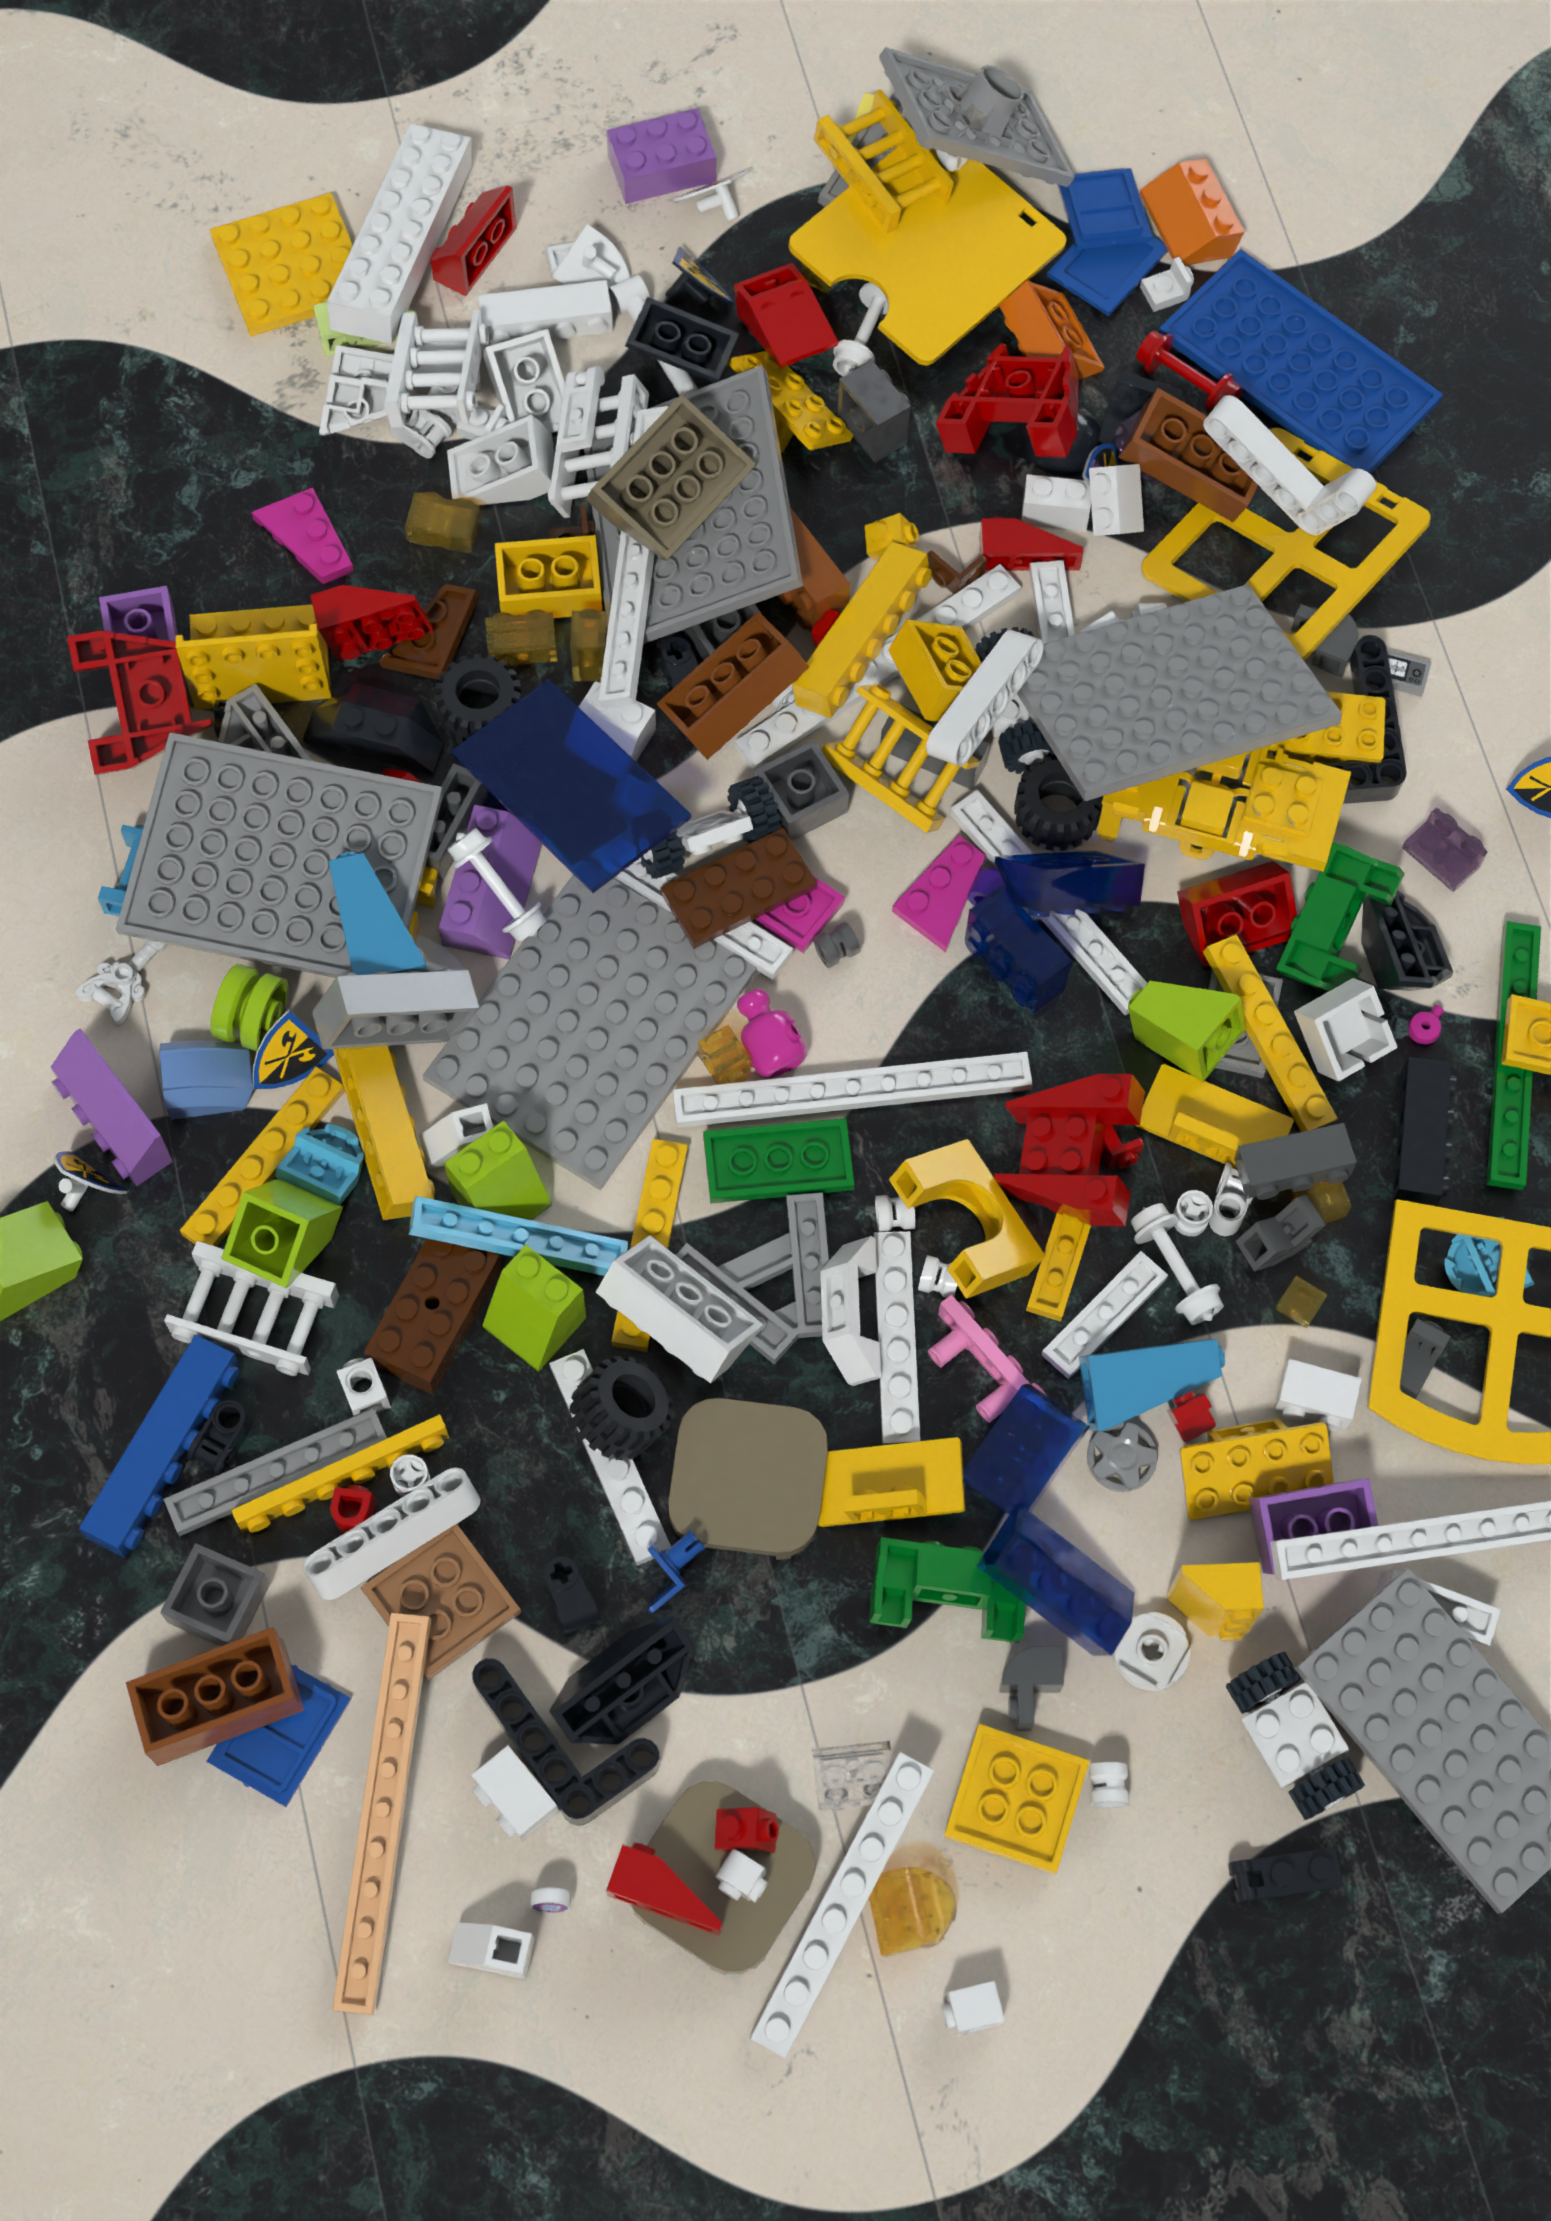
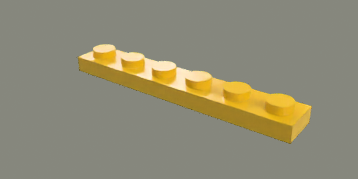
M1237 934L1207 946L1203 953L1224 992L1233 993L1241 997L1246 1032L1300 1131L1318 1129L1334 1123L1338 1119Z
M315 1067L180 1229L182 1236L194 1244L199 1241L217 1247L231 1230L243 1192L273 1180L276 1175V1167L295 1145L296 1134L306 1127H309L310 1131L316 1128L344 1094L343 1084L318 1067Z
M652 1139L630 1249L648 1236L653 1237L665 1248H669L688 1152L687 1144ZM617 1311L611 1340L612 1346L648 1352L651 1336L638 1329L635 1323L620 1311Z
M439 1414L231 1511L242 1533L248 1530L251 1533L260 1531L270 1525V1520L283 1514L285 1516L295 1515L305 1509V1504L315 1499L327 1500L332 1498L335 1487L342 1488L352 1482L354 1484H361L372 1479L375 1476L374 1472L387 1466L391 1468L394 1461L401 1456L413 1455L422 1450L424 1453L438 1449L444 1444L443 1440L449 1438L447 1428Z

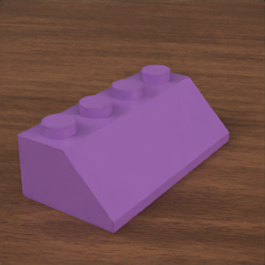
M474 805L466 833L476 827L484 837H491L493 841L481 853L522 907L525 908L543 844L544 834L507 811ZM469 860L455 869L439 924L442 946L510 960L516 939L510 933H504L501 929L513 917Z
M81 1029L75 1031L51 1065V1069L56 1077L52 1084L63 1099L70 1097L75 1103V1106L71 1109L83 1126L90 1123L96 1131L91 1136L101 1151L104 1153L109 1149L116 1158L111 1163L121 1178L124 1180L129 1176L134 1184L138 1186L173 1161L162 1136L83 1031Z

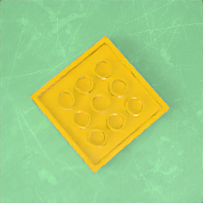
M331 192L209 229L250 337L315 317L313 305L328 300L353 247Z

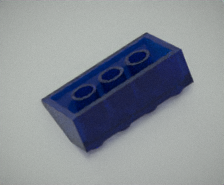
M1097 850L995 856V865L1014 904L1029 909V914L1033 916L1049 917L1050 911L1063 915H1075L1077 909L1087 913H1100L1101 908L1111 911H1125L1126 906L1140 905L1145 869V864Z
M1017 1503L982 1556L977 1567L1092 1656H1112L1132 1624L1135 1593L1025 1507Z

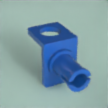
M691 1530L666 1552L663 1550L659 1551L652 1541L647 1545L648 1552L673 1580L668 1587L647 1604V1609L651 1614L685 1586V1581L680 1575V1569L698 1553L706 1549Z

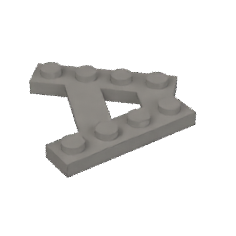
M823 1193L787 1195L789 1233L723 1265L716 1267L688 1243L676 1254L679 1259L764 1324L749 1344L774 1365L798 1338L822 1336L820 1271L829 1262ZM790 1269L793 1271L795 1302L777 1311H770L747 1292V1290Z

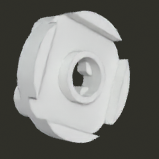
M1148 1612V1614L1129 1618L1121 1626L1115 1637L1113 1664L1119 1670L1121 1676L1133 1686L1144 1690L1162 1691L1176 1683L1189 1665L1191 1652L1188 1640L1185 1637L1186 1633L1175 1619L1163 1613ZM1152 1642L1159 1645L1157 1651L1162 1657L1160 1659H1146L1144 1657L1145 1652L1141 1649V1646L1143 1644L1150 1646Z

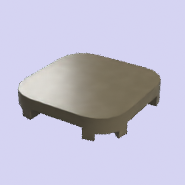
M724 1398L705 1399L693 1405L683 1416L679 1427L672 1473L669 1517L670 1524L675 1533L682 1538L691 1530L696 1535L697 1540L699 1539L707 1548L776 1556V1560L791 1559V1556L805 1550L814 1541L819 1523L828 1449L827 1434L821 1422L808 1411L788 1406Z
M701 1782L689 1787L677 1799L647 1846L656 1850L654 1856L660 1857L722 1922L720 1936L645 1909L631 1906L634 1914L644 1925L647 1924L711 1967V1970L723 1975L742 1974L754 1968L756 1969L766 1958L767 1953L809 1890L815 1875V1855L809 1841L798 1830L777 1817L779 1836L776 1840L775 1853H764L758 1850L739 1851L765 1868L767 1874L764 1880L768 1882L766 1889L756 1903L740 1896L738 1901L730 1898L718 1889L721 1882L715 1877L731 1852H722L714 1849L716 1809L764 1808L728 1785L720 1782Z

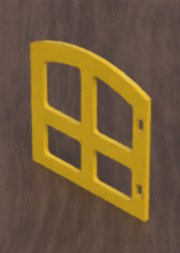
M1395 1200L1367 1409L1394 1427L1424 1442L1457 1454L1486 1461L1518 1465H1551V1432H1511L1507 1428L1518 1335L1526 1333L1551 1338V1309L1529 1305L1523 1300L1528 1251L1530 1248L1551 1251V1227L1404 1200ZM1421 1229H1432L1498 1242L1501 1250L1495 1295L1493 1297H1485L1416 1283L1414 1274ZM1411 1313L1482 1325L1489 1329L1490 1336L1480 1415L1476 1425L1436 1411L1400 1390L1408 1319Z

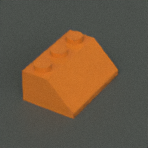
M1206 158L1178 162L1141 188L1139 195L1172 259L1180 257L1184 266L1232 258L1244 234V230Z
M1026 280L1000 305L1006 317L1004 322L1016 335L1019 341L1018 348L1026 357L1059 358L1065 345H1070L1079 380L1100 373L1105 369L1064 293Z

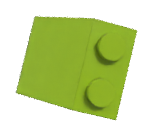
M1149 981L1142 990L1138 989L1132 995L1128 1004L1135 1039L1202 1082L1205 1081L1246 1030L1241 997L1233 993Z
M504 1120L444 1162L451 1194L462 1206L527 1220H533L552 1206V1202L526 1147Z
M280 1178L244 1191L221 1259L287 1288L332 1240L343 1206Z
M48 1201L0 1218V1321L76 1278L83 1260L82 1251L79 1245L70 1239L65 1230V1224L61 1215L54 1212Z
M525 1245L501 1271L483 1322V1328L539 1372L587 1318L583 1289L528 1245Z

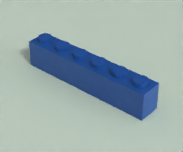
M196 1334L194 1335L80 1525L79 1530L85 1538L124 1558L129 1550L137 1548L144 1534L143 1526L149 1516L154 1517L162 1506V1494L168 1484L173 1485L180 1476L183 1468L181 1462L187 1454L192 1441L200 1432L206 1420L209 1419L214 1408L221 1403L219 1398L225 1388H231L239 1375V1363L234 1353Z

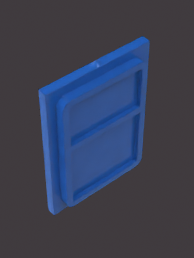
M1131 168L1073 174L1075 179L1068 187L1058 185L1076 250L1152 241L1151 230Z
M1152 236V241L1081 250H1076L1074 243L1047 272V277L1109 317L1141 280L1167 254L1168 250L1165 244Z
M296 1665L291 1666L305 1711L216 1744L206 1761L239 1780L244 1786L253 1788L284 1807L288 1806L351 1701V1698L332 1688L330 1684H325L300 1670Z

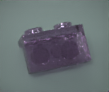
M1435 808L1430 813L1428 820L1402 846L1403 850L1453 893L1481 867L1488 853L1478 838L1467 834L1458 826L1456 820L1451 815L1443 813L1438 808Z

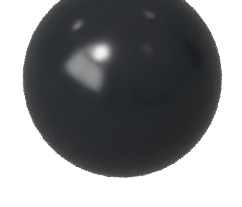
M1078 405L1077 436L1066 458L1035 456L1027 430L1024 437V446L1030 460L1041 470L1058 476L1077 475L1084 471L1091 451L1100 445L1101 429L1094 416Z

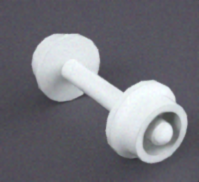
M871 282L864 284L859 291V297L868 308V311L854 341L842 340L838 342V346L834 347L833 354L835 358L833 367L841 376L847 375L871 360L875 363V357L866 345L879 315L887 314L888 304L883 292Z
M476 827L466 834L457 833V841L447 849L454 859L452 866L456 869L470 860L513 917L501 930L504 933H510L517 942L524 940L528 936L537 937L538 929L547 921L540 911L541 903L537 901L524 909L481 853L493 841L491 837H484Z
M1162 1203L1148 1208L1143 1207L1142 1211L1131 1220V1224L1136 1232L1134 1240L1137 1244H1143L1154 1239L1186 1292L1187 1297L1175 1308L1177 1313L1184 1314L1191 1325L1199 1324L1205 1320L1211 1321L1212 1317L1224 1307L1218 1295L1220 1291L1219 1285L1211 1284L1201 1289L1167 1234V1231L1178 1222L1177 1215L1170 1214Z

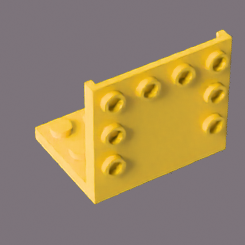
M313 605L190 615L191 640L184 641L183 635L175 636L176 650L195 710L213 709L216 700H228L254 684H257L270 704L331 698L329 650L327 643L317 629Z

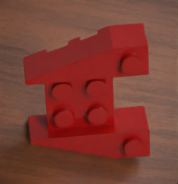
M1000 344L986 359L987 365L978 375L972 373L965 381L967 386L960 394L953 393L947 399L936 421L946 453L976 454L991 421L1027 423L1026 428L1035 456L1066 458L1077 436L1079 374L1070 345H1065L1059 358L1009 356L1006 345Z
M103 630L67 636L73 670L80 673L109 668L122 734L88 740L94 775L131 770L162 754L165 751L169 732L193 737L214 725L212 719L193 722L184 673L175 641Z
M1096 1074L1007 1101L1005 1107L1019 1124H1027L1019 1174H994V1180L1009 1196L1028 1203L1039 1204L1061 1215H1069L1077 1218L1082 1223L1091 1226H1126L1130 1191L1118 1176L1098 1175L1105 1126L1140 1125L1145 1091L1133 1074Z

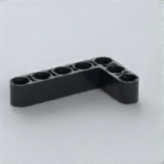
M1366 635L1358 640L1350 659L1354 694L1385 699L1384 746L1387 747L1389 752H1384L1380 763L1368 761L1320 763L1350 771V778L1360 783L1359 786L1348 783L1343 804L1392 800L1399 793L1407 772L1387 647L1380 637ZM1362 653H1368L1372 655L1374 659H1368L1364 657ZM1367 684H1374L1379 689H1371L1367 686ZM1388 776L1394 783H1387L1381 777Z
M485 1658L475 1665L472 1672V1680L477 1693L570 1824L583 1826L590 1823L658 1772L660 1754L657 1745L647 1738H637L587 1774L581 1776L506 1667L494 1658ZM489 1671H495L501 1675L500 1682L494 1687H485L480 1683L482 1676ZM517 1702L523 1706L522 1713L518 1717L509 1719L502 1715L503 1708L508 1703ZM533 1733L541 1734L545 1738L543 1746L537 1750L527 1749L524 1746V1741L528 1735ZM641 1750L650 1752L654 1757L652 1763L642 1768L635 1766L632 1763V1757L636 1752ZM553 1765H562L567 1769V1774L563 1780L553 1782L546 1778L547 1770ZM608 1773L617 1774L622 1779L620 1786L612 1791L605 1790L600 1786L601 1778ZM576 1796H583L590 1802L588 1809L581 1814L572 1813L568 1809L570 1800Z

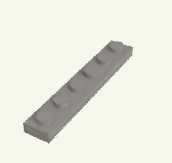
M373 1408L164 1499L175 1529L178 1535L181 1536L232 1514L231 1510L381 1442L387 1439Z

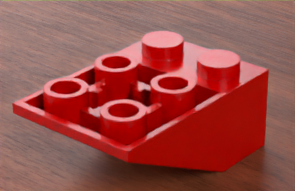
M793 263L734 284L739 319L780 368L838 346V340L806 278Z
M341 585L310 595L317 629L338 661L344 659L352 660L359 657L360 654L374 650H385L393 644L406 640H417L426 634L434 632L432 624L415 595Z

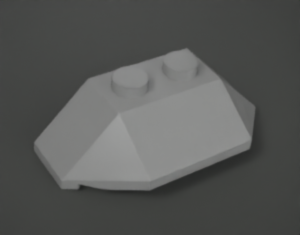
M257 684L252 685L226 701L225 715L218 742L312 761Z

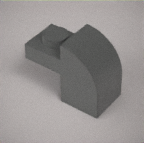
M1301 604L1295 615L1291 631L1296 633L1318 608ZM1349 614L1316 648L1311 664L1340 678L1343 677L1350 663L1358 640L1356 623Z
M1303 1195L1292 1201L1277 1216L1256 1222L1235 1242L1255 1272L1276 1265L1304 1249L1312 1242L1310 1238L1321 1230L1325 1223L1308 1196Z
M1062 1646L1027 1648L1017 1653L1007 1664L1000 1682L999 1693H1014V1696L1008 1697L1009 1720H1015L1016 1731H1031L1033 1728V1693L1061 1692L1064 1686Z

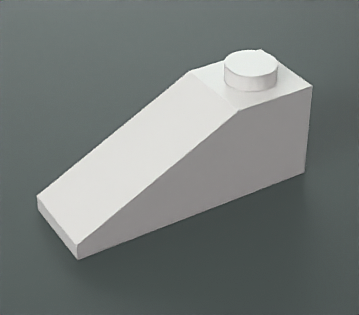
M1394 1569L1381 1572L1374 1595L1401 1571ZM1419 1579L1470 1641L1485 1646L1491 1645L1501 1609Z

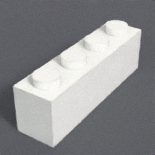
M607 280L478 295L482 323L487 324L489 330V342L484 344L485 347L548 329L551 339H567L572 336L599 335L604 332H613L612 310Z

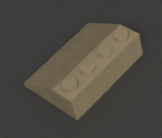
M681 394L595 484L586 500L611 524L667 561L757 464Z

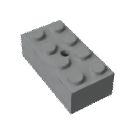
M444 968L436 972H422L415 969L405 973L389 974L387 971H379L371 975L341 974L332 982L312 1013L323 1050L448 1042L452 1036L458 1035L479 1009V1004L468 970L454 971L452 968Z

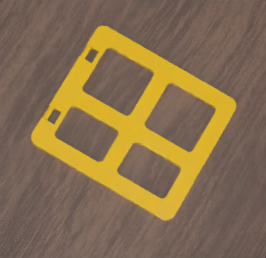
M1270 429L1273 435L1315 478L1326 485L1354 469L1329 454L1314 449L1304 443V440L1284 429ZM1301 450L1313 458L1307 462L1296 456V454ZM1376 481V489L1364 506L1394 522L1396 526L1357 568H1349L1314 547L1330 529L1319 535H1310L1300 527L1294 532H1286L1248 509H1245L1234 522H1231L1197 503L1145 557L1141 564V572L1147 580L1184 602L1218 593L1177 569L1173 564L1213 522L1218 521L1274 553L1244 584H1249L1261 602L1295 568H1301L1336 589L1295 634H1288L1283 631L1305 661L1430 525V513L1422 506L1406 497L1398 496L1388 490V487ZM1385 497L1397 505L1390 509L1379 501Z

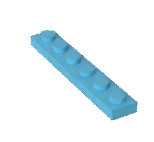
M416 1196L412 1202L409 1235L513 1257L525 1245H528L552 1265L603 1276L606 1275L613 1261L627 1252L628 1241L420 1196Z

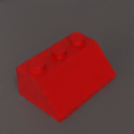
M506 185L482 192L475 202H471L468 205L462 220L458 225L452 226L446 241L440 248H436L431 255L430 265L433 281L465 297L468 295L517 229L512 187Z
M1275 861L1177 891L1183 925L1204 968L1210 966L1203 953L1205 948L1236 934L1247 954L1288 941L1292 934L1291 925L1297 912L1290 872Z

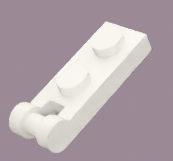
M600 366L590 367L587 369V372L575 370L567 373L556 446L562 453L592 447L600 386H603L605 382L604 372Z

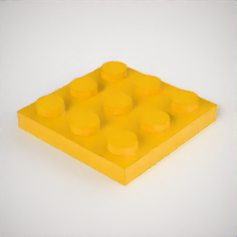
M978 1724L944 1838L1056 1875L1090 1760Z

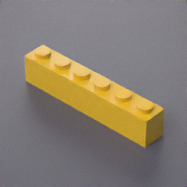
M893 541L890 543L807 661L810 668L798 680L792 683L796 706L832 718L838 708L845 705L849 692L856 683L861 682L867 666L872 659H876L879 656L883 643L889 635L895 633L899 620L904 613L911 610L919 591L928 585L931 578V569H929L927 553Z
M388 1046L333 1049L382 1219L410 1217L412 1202L415 1197L420 1196L434 1199L435 1188L425 1171L424 1151L421 1147H418L415 1138V1121L412 1115L408 1114L406 1108L405 1088L402 1083H399L396 1075L395 1055L389 1051Z

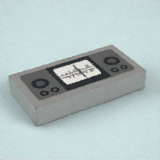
M1387 651L1393 689L1422 697L1431 662ZM1363 653L1364 657L1374 659L1372 655Z

